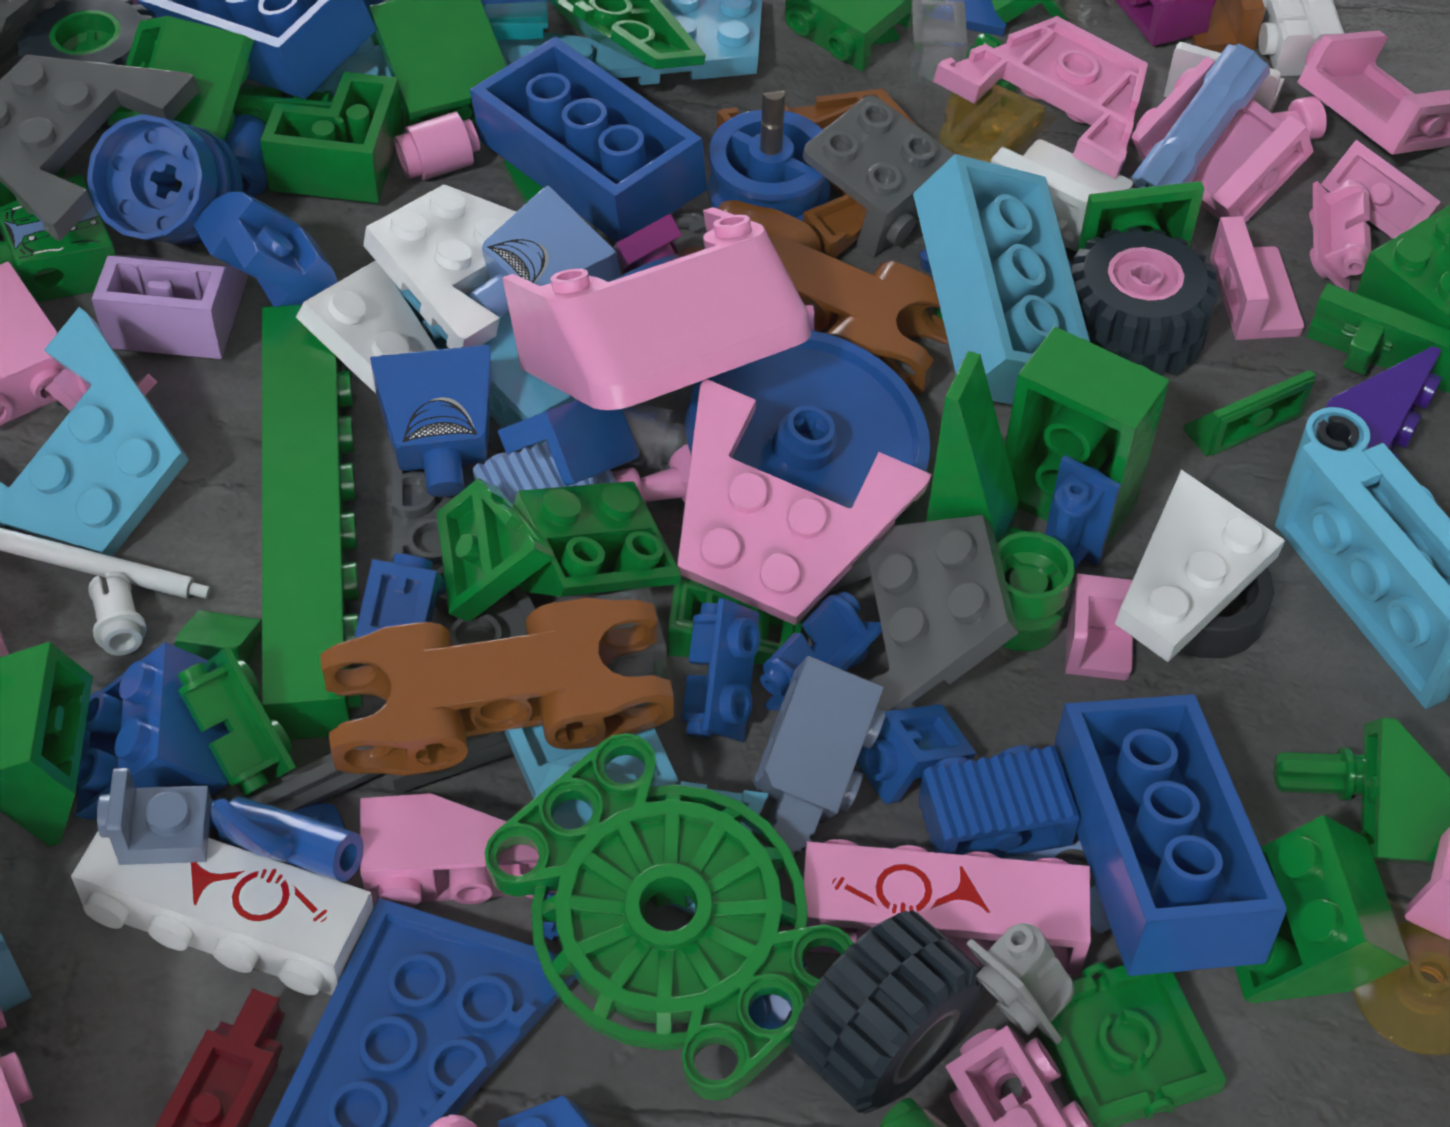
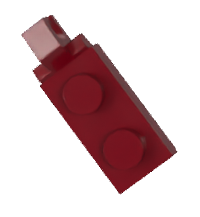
M252 988L233 1025L221 1021L214 1031L206 1030L155 1127L248 1126L278 1067L277 1062L283 1049L282 1043L274 1040L285 1017V1013L281 1011L280 999L278 997Z

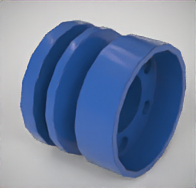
M145 114L121 119L102 134L90 155L87 174L91 201L105 223L126 236L186 246L203 243L192 224L198 215L214 199L227 192H242L243 188L239 162L225 141L207 129ZM176 180L182 182L181 189L175 186Z

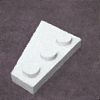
M1181 470L1122 603L1115 624L1169 662L1279 556L1285 540Z

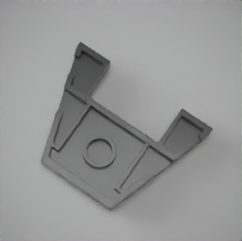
M26 54L0 80V183L2 182L15 195L18 203L29 214L33 213L43 223L45 230L54 239L61 241L93 207V203L87 189L59 178L55 174L120 106L140 114L174 120L199 93L194 75L186 72Z
M983 515L892 526L880 540L876 539L852 564V568L828 592H833L866 577H872L890 670L868 681L884 687L876 707L883 711L916 707L915 700L943 679L950 685L1018 634L994 531Z

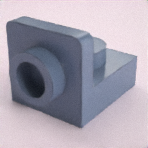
M114 768L110 794H101L98 800L97 825L101 838L109 837L119 865L206 862L212 806L208 786L136 788L129 768Z

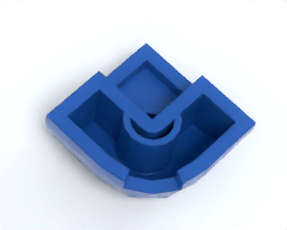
M227 192L214 199L192 223L210 255L255 277L273 307L302 305L306 300L338 282L333 268L310 234L287 215L244 192Z

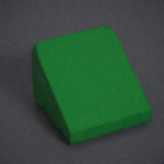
M198 610L178 633L174 646L208 661L222 649L229 646L237 660H243L249 665L262 628V620Z

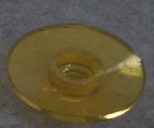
M1414 923L1397 924L1410 963L1365 985L1356 987L1353 990L1354 998L1368 1023L1390 1042L1415 1053L1450 1054V940ZM1420 971L1434 975L1441 983H1432L1426 980Z

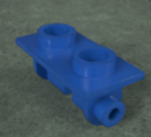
M1064 455L1060 462L1045 534L1054 537L1067 547L1074 560V571L1083 560L1098 567L1103 557L1121 484L1106 477L1099 470L1087 467Z
M840 592L838 595H829L802 624L813 645L809 646L802 633H793L771 658L763 664L764 674L760 677V682L772 694V697L764 704L766 710H780L794 670L807 656H811L844 671L860 663L869 653L868 646L882 632L881 622H862L857 615L860 605L851 594Z
M718 598V604L702 603L700 614L693 616L689 663L709 665L708 676L687 675L683 713H681L680 721L687 723L686 735L712 738V734L737 742L745 741L746 724L752 711V695L750 690L754 656L760 644L759 612L727 599Z

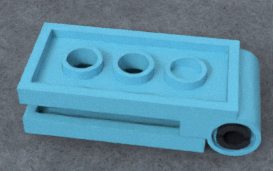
M1328 407L1314 412L1306 423L1279 502V513L1274 526L1426 710L1446 701L1450 694V518L1438 506L1431 492L1416 481L1384 443L1367 449L1370 441V430L1361 417L1343 408Z

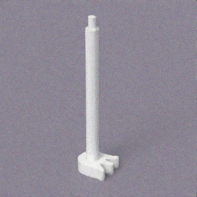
M0 528V551L99 575L106 578L105 572H120L130 579L131 585L186 599L190 595L208 599L210 594V586L194 583V578Z

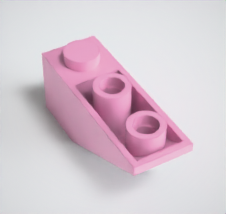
M431 793L360 798V836L364 845L360 872L364 890L371 892L374 906L378 898H382L411 908L423 902L453 900L460 904L470 905L485 902L491 897L510 896L498 890L492 883L484 854L488 840L506 821ZM514 845L503 852L498 866L509 875H524L535 867L539 855L530 846ZM528 895L526 897L533 899L534 895Z

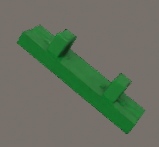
M1327 283L1319 297L1306 338L1347 353L1348 355L1343 363V367L1365 375L1371 363L1389 369L1434 346L1441 349L1432 373L1442 376L1438 389L1450 394L1449 329Z

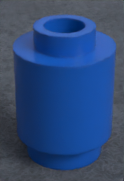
M237 115L235 116L233 127L230 133L225 136L224 141L239 162L243 182L242 192L253 197L260 194L268 183L260 142L266 124L254 116Z

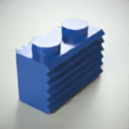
M1019 745L1008 748L990 759L982 757L978 761L968 760L965 757H950L939 761L933 767L929 766L923 770L918 801L934 853L964 855L980 851L994 854L998 858H1005L1072 846L1080 817L1055 747L1049 745L1041 750L1037 747L1034 749L1031 746Z

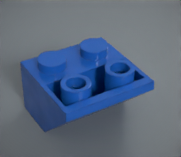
M165 642L141 661L131 664L125 673L101 691H96L90 696L76 784L78 786L76 816L86 820L97 819L98 800L101 794H110L114 768H129L136 788L208 786L212 796L227 786V778L208 745L229 734V730L223 721L201 733L184 700L177 691L183 687L177 675L197 663L202 662L205 664L208 660Z

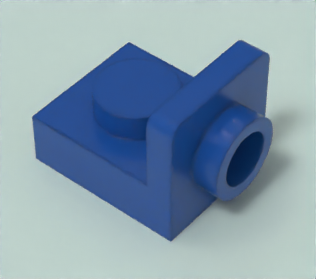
M401 553L394 554L392 563L372 559L355 637L359 638L384 627L431 622L437 594L444 595L446 589L445 579L437 571L431 570L433 562L422 557Z
M938 704L885 711V718L875 743L870 749L862 746L856 762L885 804L898 803L913 781L917 778H922L923 770L929 766L933 767L939 761L950 757L958 756L965 757L968 760L973 759L977 753L943 705Z

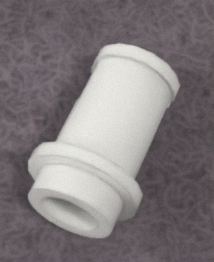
M109 571L105 572L109 588L108 594L104 593L102 580L99 575L92 579L88 587L97 619L93 627V636L95 642L107 653L116 656L127 655L136 651L141 646L147 628L144 618L135 610L130 579L123 573Z

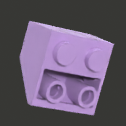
M134 255L107 256L92 296V303L102 331L101 333L112 349L222 359L249 274L229 264Z

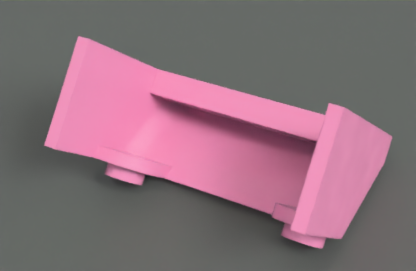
M714 207L703 210L707 231L703 236L704 250L610 282L598 277L589 276L588 271L585 269H569L558 272L551 276V283L543 286L536 285L515 274L502 277L521 369L584 404L599 410H616L631 407L806 342L811 336L808 311L765 228L761 224L750 221V217L747 215H733Z

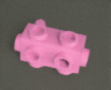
M1008 1026L1001 1030L996 1028L987 1029L967 1040L960 1048L961 1056L945 1066L958 1088L949 1094L950 1100L967 1127H1094L1076 1101L1071 1102L1065 1107L1050 1084L1059 1078L1061 1073L1053 1058L1037 1037L1026 1043L1020 1035ZM1010 1078H1019L1022 1085L1021 1097L1019 1098L1011 1093L1002 1099L1001 1089L1003 1084Z

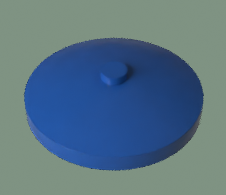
M810 330V338L798 346L707 378L710 381L756 400V411L732 459L844 507H853L878 452L925 472L927 470L930 457L929 430L925 416L914 394L905 382L882 360L847 340L827 333ZM702 381L694 384L686 409L685 428L690 453H692L699 390Z

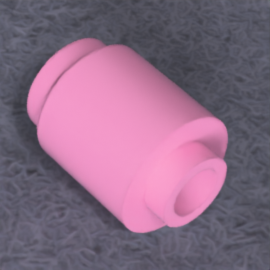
M456 111L405 127L404 134L394 137L396 153L407 179L420 176L424 181L474 164L473 153L480 151L478 135L470 119L462 121Z

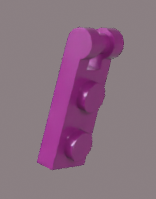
M671 214L666 215L614 245L613 249L617 252L619 267L623 275L654 260L678 254L674 241L681 237L682 234Z

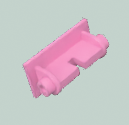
M1348 180L1341 187L1329 193L1316 181L1312 183L1313 209L1309 212L1310 221L1313 226V248L1310 250V259L1320 277L1323 279L1329 278L1337 287L1350 291V275L1363 273L1369 253L1371 252L1370 227L1366 223V221L1370 220V192L1358 180Z

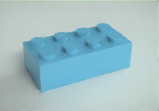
M954 154L913 193L955 372L957 374L967 351L981 354L992 400L1012 405L1018 373L1054 326L1089 342L1090 340L1046 177Z

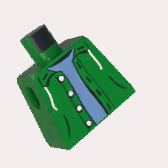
M81 174L65 179L87 189L90 196ZM17 200L0 207V229L4 241H0V264L9 261L36 302L95 291L107 256L116 255L111 239L94 205L61 241L54 239L45 230L43 223L33 213L29 214Z

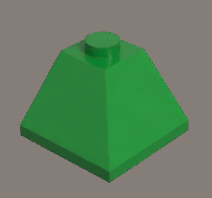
M1202 182L1166 184L1089 194L1077 252L1079 249H1085L1086 242L1093 237L1104 239L1105 232L1117 229L1120 232H1128L1129 228L1141 227L1142 231L1153 232V229L1166 232L1165 236L1171 238L1178 236L1188 241L1187 247L1190 248L1205 190Z

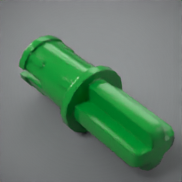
M1348 747L1339 748L1336 754L1282 752L1275 757L1273 769L1274 783L1281 792L1337 794V799L1340 801H1349L1352 795H1362L1363 755L1353 754Z

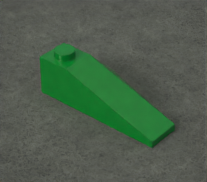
M549 0L580 34L653 69L704 65L706 54L660 0Z

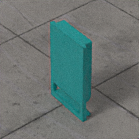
M547 1L484 4V10L496 40L544 39L543 28H548Z

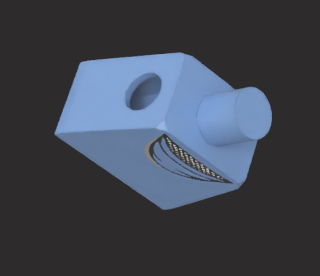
M548 185L540 190L484 241L481 250L490 280L472 291L470 298L498 317H501L509 311L502 277L515 274L536 285L543 286L551 283V276L558 272L569 269H585L588 271L589 276L598 277L610 282L621 276L617 252Z

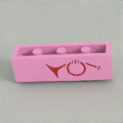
M843 839L829 840L824 843L807 841L803 873L808 912L806 927L824 924L838 927L855 942L882 921L906 910L908 912L914 910L977 966L982 967L966 944L971 938L984 950L988 951L1011 926L1028 923L1040 929L1055 953L1054 957L1060 961L1069 975L1081 974L1091 942L1090 866L1072 865L1057 858H1040L1034 861L998 858L994 854L980 851L957 855L928 852L924 848L912 845L888 849L859 846L852 841ZM818 946L809 950L810 952L840 954L837 950L828 946Z

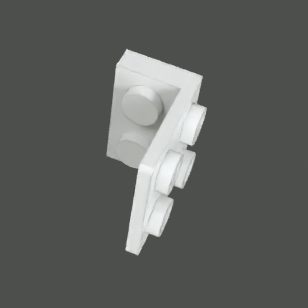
M1041 139L1036 140L1023 156L1001 147L990 162L1046 177L1064 247L1075 252L1078 249L1088 195L1132 189L1133 186L1131 179L1120 174L1114 179L1073 157V153Z

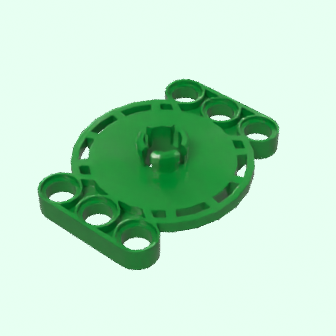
M628 733L613 735L602 741L495 831L488 840L484 852L488 874L494 886L506 895L515 897L534 895L531 905L534 948L546 981L567 1010L595 1032L623 1044L662 1051L683 1049L681 1056L684 1078L690 1089L704 1099L713 1101L729 1099L739 1093L791 1044L793 1039L791 1036L802 1007L820 981V979L808 974L803 967L802 961L806 953L814 947L828 946L834 948L842 955L854 942L847 933L838 927L825 924L806 927L808 912L802 875L790 848L768 821L742 802L710 789L675 784L655 786L658 778L655 753L650 744L638 735ZM623 755L635 756L645 765L644 773L632 783H615L605 773L606 767L611 760ZM576 799L587 803L593 810L592 816L580 828L565 829L557 825L552 819L554 810L566 800ZM740 823H744L759 834L769 847H763L753 833ZM522 844L536 850L539 855L538 862L531 871L524 875H509L498 866L500 856L511 846ZM782 867L792 886L795 905L781 899L779 878L776 870ZM557 891L556 895L547 899L548 892ZM651 898L658 908L669 904L687 908L694 902L695 915L687 925L678 930H658L645 921L647 918L646 903ZM544 922H556L559 942L562 948L561 953L553 962L545 944ZM781 926L795 927L794 930L780 932ZM574 975L584 990L597 1000L594 1010L576 998L563 980ZM769 994L785 999L792 1010V1015L785 1025L771 1030L759 1027L749 1016V1009L752 1003L759 997ZM615 1013H618L637 1022L656 1024V1033L629 1029L611 1021V1018ZM689 1023L687 1031L672 1033L673 1025ZM713 1044L727 1046L737 1056L738 1063L736 1069L725 1079H706L698 1073L694 1066L695 1058L701 1049Z

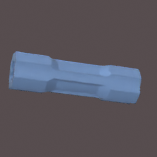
M1239 43L1237 45L1228 44L1205 75L1203 86L1163 140L1154 145L1131 177L1134 185L1140 188L1191 182L1198 172L1200 162L1238 110L1246 107L1270 74L1269 65L1255 51Z

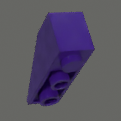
M1432 346L1330 398L1325 408H1343L1361 417L1370 430V441L1367 449L1384 443L1391 452L1395 445L1407 448L1422 416L1414 412L1416 406L1427 410L1442 380V376L1432 373L1441 349ZM1392 452L1395 455V457L1399 460L1400 455Z

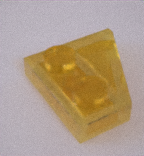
M996 84L976 103H972L952 92L947 102L945 122L941 127L938 142L954 154L990 163L1001 147L1014 152L1044 124L1045 106Z

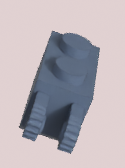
M807 656L794 670L752 780L757 792L769 793L766 801L773 803L767 821L790 848L793 856L806 849L807 841L811 842L809 837L815 833L818 822L825 823L836 815L839 809L846 812L850 809L862 781V773L853 770L862 746L868 749L873 746L885 718V711L876 708L884 687L811 656ZM764 839L760 841L764 847H769Z

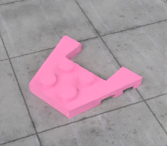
M1056 16L1009 34L1006 44L995 48L983 44L973 48L970 51L969 58L957 63L952 57L942 60L937 66L933 82L972 103H976L1000 79L1020 87V90L1025 95L1035 99H1042L1065 111L1067 116L1076 122L1091 125L1078 139L1073 157L1116 179L1126 158V149L1132 133L1133 120L1140 100L1148 63Z
M705 379L702 381L699 390L677 567L681 575L793 625H797L852 568V564L876 539L880 540L895 524L896 518L913 501L917 502L927 491L932 474L878 452L853 507H844L732 459L756 411V400Z

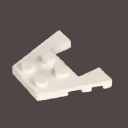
M444 184L366 226L363 246L401 291L409 289L421 303L420 314L430 326L440 325L448 335L446 344L448 348L479 346L496 337L500 317L465 294L490 280L481 248L484 241L511 218L516 211Z

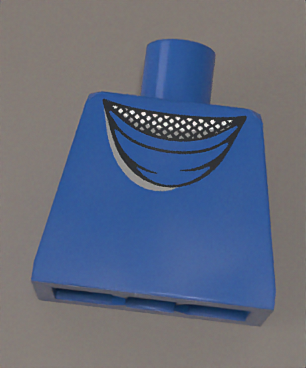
M490 344L371 356L370 361L375 392L399 469L404 471L424 469L427 493L431 496L448 497L459 494L465 489L462 465L482 463L487 460L492 391Z

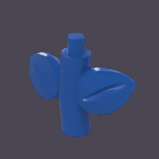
M236 797L230 802L225 798L212 801L210 828L218 830L219 838L225 844L252 852L258 856L279 860L340 882L349 880L360 866L364 850L362 837L358 833L346 829L341 814L333 804L319 803L290 812L243 797Z

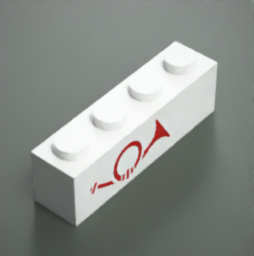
M98 831L71 875L83 904V909L94 921L115 929L121 928L125 924L146 931L158 943L174 950L183 951L189 946L213 954L221 964L238 972L249 973L254 968L277 976L286 986L305 995H316L319 991L329 995L333 994L374 909L372 895L369 891L270 858L258 856L252 852L208 838L206 862L119 865L109 837L101 838Z

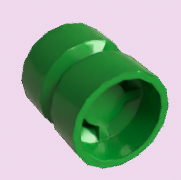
M1021 531L1007 535L997 543L1018 634L1002 646L1013 651L1031 652L1050 644L1056 639L1061 629L1066 610L1065 603L1074 577V560L1067 547L1054 537L1040 532Z

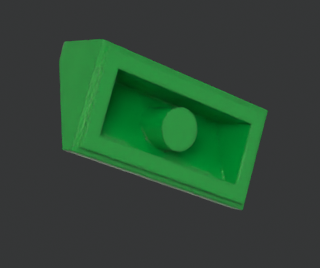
M1311 369L1185 424L1184 432L1206 457L1220 453L1303 416L1316 375Z

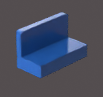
M579 400L550 409L497 430L506 454L546 440L565 486L573 485L639 457L638 448L622 409H594Z

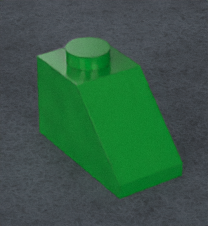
M1382 717L1364 724L1360 835L1367 838L1374 861L1434 866L1440 837L1450 827V777L1396 718Z

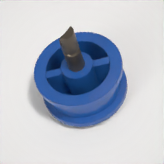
M786 91L763 93L762 110L749 111L732 117L723 123L713 134L709 145V164L712 172L708 181V198L712 207L718 208L724 201L739 200L760 207L776 209L803 221V212L829 202V180L803 159L805 145L823 130L808 118L785 111Z

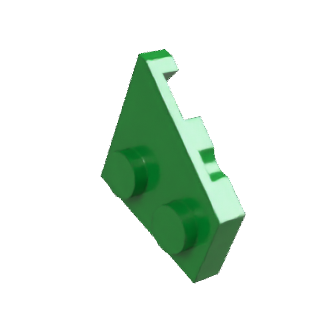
M480 478L436 512L449 614L467 622L473 620L554 559L553 549L502 491Z

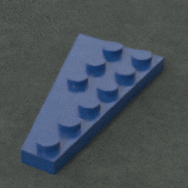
M378 898L269 1127H429L439 1118L457 1115L558 999V996L545 979L534 946ZM548 951L553 962L559 954ZM572 975L563 981L569 987L576 977Z

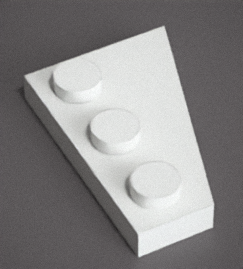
M376 260L306 300L296 316L312 334L374 392L371 356L437 350L395 283Z

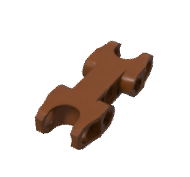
M739 200L724 201L718 206L717 209L733 215H747L750 217V221L761 224L765 228L804 305H813L814 331L842 338L869 351L888 365L905 382L913 394L924 393L931 383L934 359L925 348L909 340V338L925 337L943 344H949L943 320L927 309V307L940 308L932 278L927 274L894 261L883 262L872 274H869L821 253L820 239L816 232L808 224L776 209L760 207ZM691 246L683 248L678 255L681 258L704 249ZM893 359L908 364L913 369L915 375L902 371Z
M581 598L554 602L533 610L526 618L525 627L527 635L453 646L451 634L447 628L432 622H418L384 627L368 635L330 647L320 654L326 691L342 696L375 695L387 701L384 707L375 714L344 722L329 732L330 748L335 770L354 774L381 773L408 776L440 771L461 763L468 754L467 736L543 725L544 736L549 745L558 749L571 750L598 746L602 741L613 735L623 733L635 734L665 723L674 717V695L670 680L654 675L639 677L622 676L606 667L607 664L617 657L643 651L650 645L658 642L657 616L654 605L639 600ZM625 623H637V625L630 628L612 629ZM351 664H367L356 669H341ZM652 702L647 706L630 708L632 706H636L642 703ZM362 746H375L365 750L353 749Z

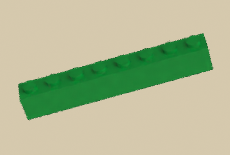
M302 305L262 307V706L269 719L276 720L284 728L289 740L329 737V732L337 728L339 724L351 721V708L363 707V695L342 696L326 691L320 654L330 647L341 642L356 639L355 632L359 619L358 614L348 615V601L360 600L357 563H347V550L358 549L355 512H346L345 501L356 500L354 464H344V453L355 452L352 416H343V407L353 406L354 404L352 377L350 370L342 371V361L296 318ZM347 665V666H345V667H343V668H341V669H356V668H350V665Z

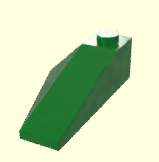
M967 351L945 396L926 522L983 515L992 526L996 543H998L1007 535L1024 531L1014 527L1019 499L981 354Z

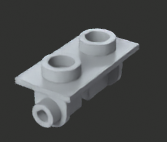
M1028 923L1013 925L988 951L984 950L971 938L966 944L983 967L976 974L977 980L998 1000L996 1003L998 1009L1026 1035H1029L1037 1027L1058 1045L1062 1038L1051 1022L1071 1001L1074 994V984L1060 961L1054 957L1055 953L1040 929Z

